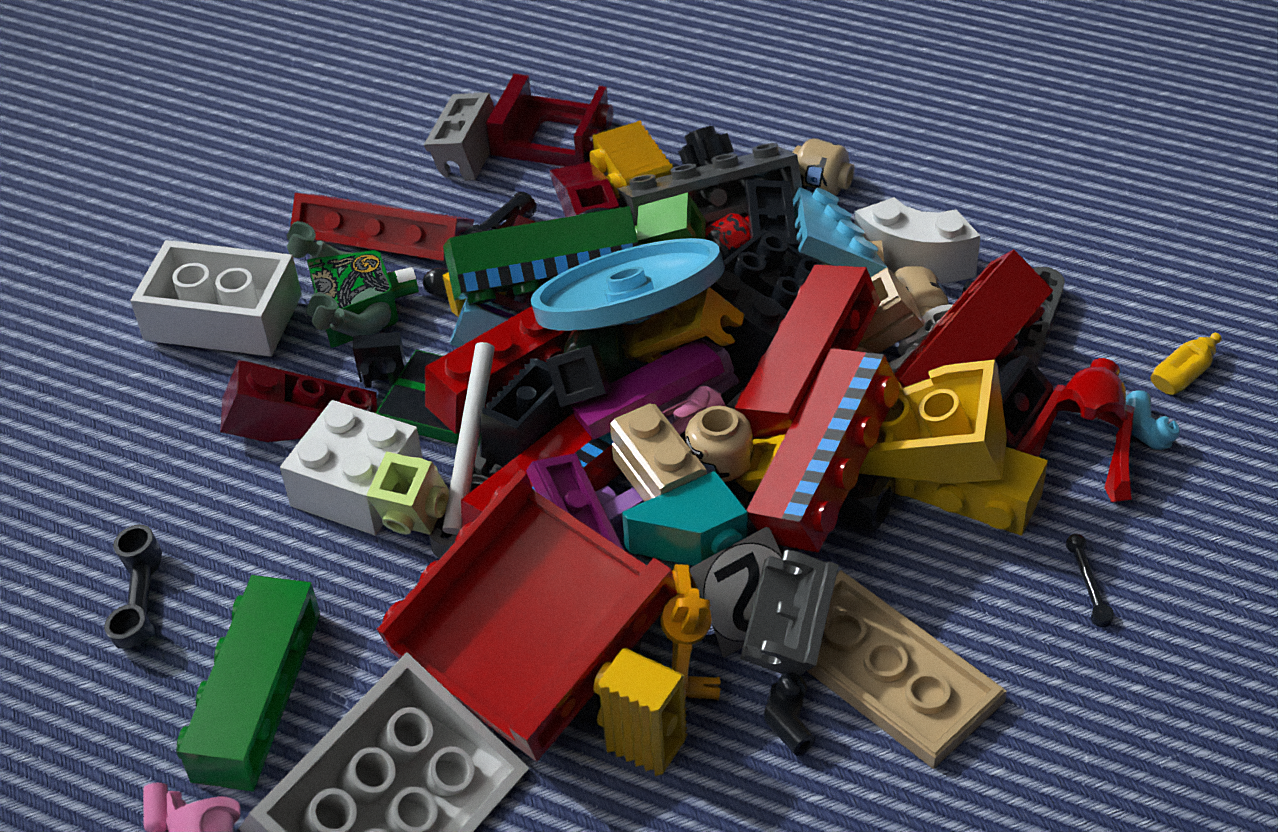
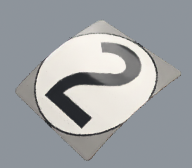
M768 527L755 532L690 568V574L697 588L700 589L702 599L710 600L711 623L723 657L732 654L744 645L764 560L769 556L779 559L783 558Z

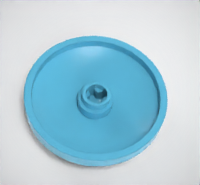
M688 238L643 244L603 255L555 276L534 292L531 297V305L537 323L551 330H591L624 324L634 325L667 311L706 290L722 276L725 266L719 246L710 240Z

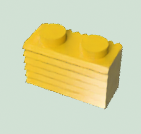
M641 120L593 135L594 150L589 153L590 162L609 179L616 199H619L618 188L630 185L629 180L634 177L651 174L659 178L671 175L672 163L670 164L669 159H666L662 149H659L658 144L652 139L651 134L649 135L648 130H645Z
M627 648L622 649L612 663L606 662L596 676L593 689L596 694L600 695L601 708L598 713L597 724L603 727L607 753L615 751L616 757L625 756L626 762L634 760L636 767L644 765L645 771L653 770L655 776L662 775L687 737V727H685L687 723L685 720L687 716L685 714L686 702L684 701L686 695H684L685 688H683L685 675Z

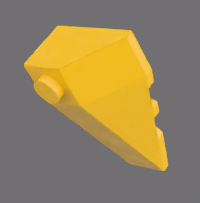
M987 360L944 365L928 371L930 379L905 388L900 387L897 402L894 406L890 407L879 430L878 440L870 448L859 470V474L949 484L1001 480L1007 435L996 361Z

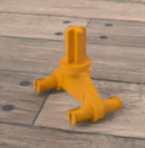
M675 564L672 574L678 594L668 601L661 616L662 630L667 638L673 641L672 670L685 675L683 679L685 682L683 687L685 688L684 695H686L684 701L686 697L715 699L718 701L720 697V688H718L720 686V677H688L692 645L701 641L711 626L710 600L700 598V589L697 588L690 574L689 565Z

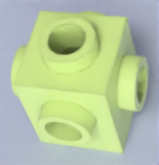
M386 451L366 496L383 519L382 523L387 528L401 534H410L413 530L431 535L437 519L441 518L446 512L449 489L432 461Z

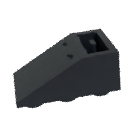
M765 229L761 230L723 261L725 268L722 276L710 286L711 289L744 314L741 326L736 328L726 326L722 328L725 333L730 334L734 338L735 342L720 347L725 348L729 353L732 364L749 376L753 375L757 369L760 358L767 351L778 331L781 321L785 319L798 295L800 287L805 283L814 265H824L819 260L800 253L799 250L787 244L782 237L771 234ZM704 336V337L700 338V339H705V340H707V341H709V342H711V343H714V344L718 345L717 343H715L713 340H711V339H710L709 337H707V336Z

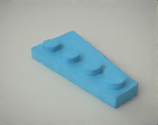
M801 187L798 188L792 200L794 215L797 218L795 228L799 230L796 235L797 241L801 242L798 247L800 253L833 266L867 267L870 277L887 267L877 254L878 247L863 237L865 231L851 222L852 215L838 205L839 199L835 195L821 188H816L814 193Z

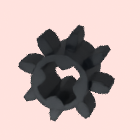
M714 126L700 128L685 135L684 138L687 145L678 151L683 165L696 164L697 168L712 164V158L734 152L728 133L720 135L716 133Z

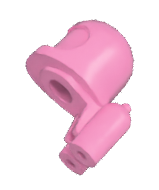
M151 783L143 788V823L146 832H234V824L240 818V804L229 797H213L186 804L182 800L180 792L168 791L167 784Z

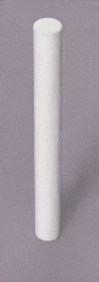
M479 342L475 345L449 489V499L442 528L444 532L457 535L462 528L461 499L470 493L480 436L481 408H485L495 347L492 344Z

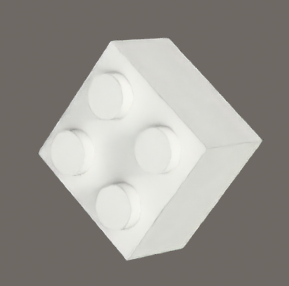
M331 400L280 466L290 506L376 536L383 526V519L367 498V492L386 451L423 459L417 427Z

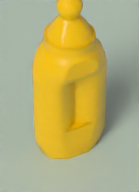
M1212 333L1210 337H1199L1196 340L1183 343L1153 370L1150 377L1151 382L1165 394L1174 395L1182 392L1210 367L1213 356L1216 353V344L1222 341L1221 335L1219 333Z

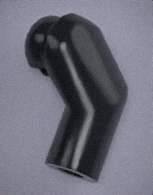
M785 673L780 676L778 682L774 683L769 691L764 718L767 725L795 756H800L806 753L816 740L813 733L799 719L804 702L803 697L807 692V684L801 676L795 673Z

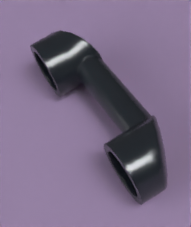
M141 524L132 525L122 530L115 538L113 544L115 553L130 573L127 605L117 608L108 616L105 621L104 630L114 646L121 649L138 646L149 640L155 633V628L148 618L151 575L158 569L161 563L162 551L151 529Z

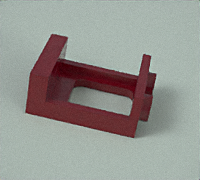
M514 73L486 122L490 155L563 167L589 162V153L594 150L593 135L603 132L604 129H609L613 120V105L608 104L607 87L599 86L590 104L531 95L529 75ZM552 121L578 125L574 134L575 150L533 144L531 141L543 122Z

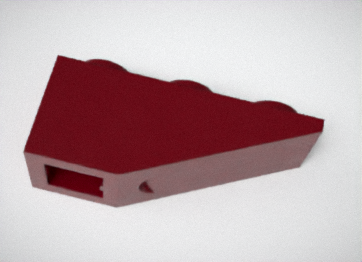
M591 162L549 170L565 217L576 216L593 208H619L609 179Z
M238 360L222 397L220 432L262 442L302 439L331 400L376 414V392Z

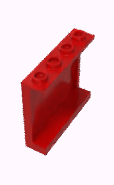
M520 469L510 482L503 483L497 488L490 500V504L474 521L468 522L461 528L456 536L455 543L439 560L433 561L424 569L419 583L402 601L394 603L388 609L377 631L390 653L400 659L407 652L473 715L537 762L594 695V682L601 667L606 662L612 663L622 649L627 648L631 650L660 616L668 601L678 593L672 570L655 558L648 565H645L534 491L527 473Z

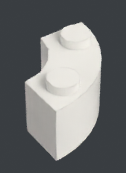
M893 197L855 211L854 224L865 231L863 237L868 241L882 240L884 263L892 273L903 267L922 266L930 269L938 277L940 283L956 282L976 276L980 235L956 209L940 213L923 212L907 207Z

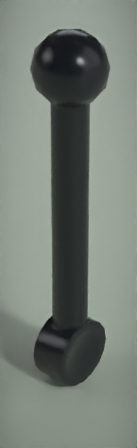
M1075 533L1067 538L1066 547L1075 554L1094 607L1091 621L1094 625L1105 628L1112 623L1114 611L1111 607L1105 605L1101 598L1084 551L1087 546L1084 536Z

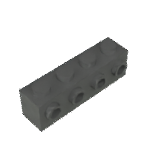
M766 143L753 147L752 154L740 157L735 153L719 155L712 158V164L697 168L696 164L676 166L671 169V175L659 178L651 174L637 176L629 180L630 185L618 188L621 207L630 206L634 226H637L638 206L684 193L690 195L706 219V223L721 219L730 213L747 212L746 180L790 181L792 199L794 198L798 188H803L797 154L778 147L777 143Z

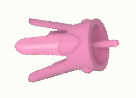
M702 385L697 387L693 394L688 396L687 400L662 411L665 417L671 414L677 417L671 425L681 435L685 432L689 420L698 412L711 406H725V403L721 398V393H717L714 389Z

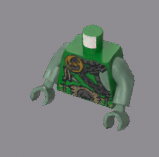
M299 221L291 225L287 233L289 240L287 244L288 252L295 258H303L307 254L310 255L307 264L314 294L311 296L306 313L309 316H313L312 322L317 329L326 330L331 348L353 341V336L376 334L384 328L395 325L399 320L395 299L419 293L413 267L387 273L380 252L375 250L358 253L340 251L321 240L314 243L316 233L310 225Z

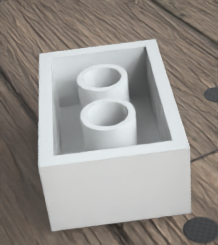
M165 240L130 301L142 338L145 341L272 357L302 296L293 255Z

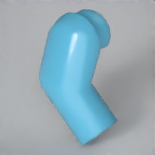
M1136 390L1129 393L1126 397V403L1135 407L1132 435L1154 450L1170 448L1173 441L1179 437L1180 430L1175 420L1168 424L1169 418L1167 416L1160 417L1157 420L1152 418L1151 397L1147 392Z

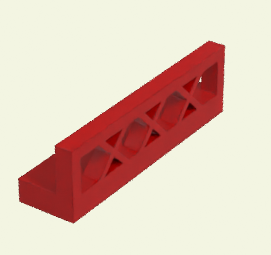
M296 192L294 194L291 225L297 221L310 225L316 233L314 240L444 261L443 246L450 237L461 236V232H465L474 225V219Z

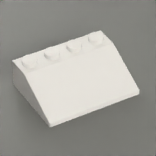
M406 652L249 813L238 830L240 832H473L529 767Z

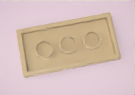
M842 570L837 573L815 667L807 672L934 769L1005 702L1007 690Z

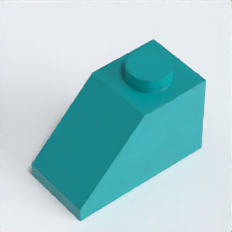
M716 471L622 512L624 543L629 553L692 566L748 537L747 511Z

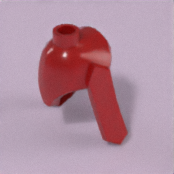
M1098 358L1091 363L1090 367L1078 371L1066 386L1059 384L1056 386L1038 419L1024 436L1016 450L1039 457L1058 410L1081 413V417L1089 420L1098 418L1120 428V430L1116 434V445L1104 488L1111 502L1132 500L1129 457L1135 407L1126 403V387L1118 377L1120 374L1119 366L1110 359Z

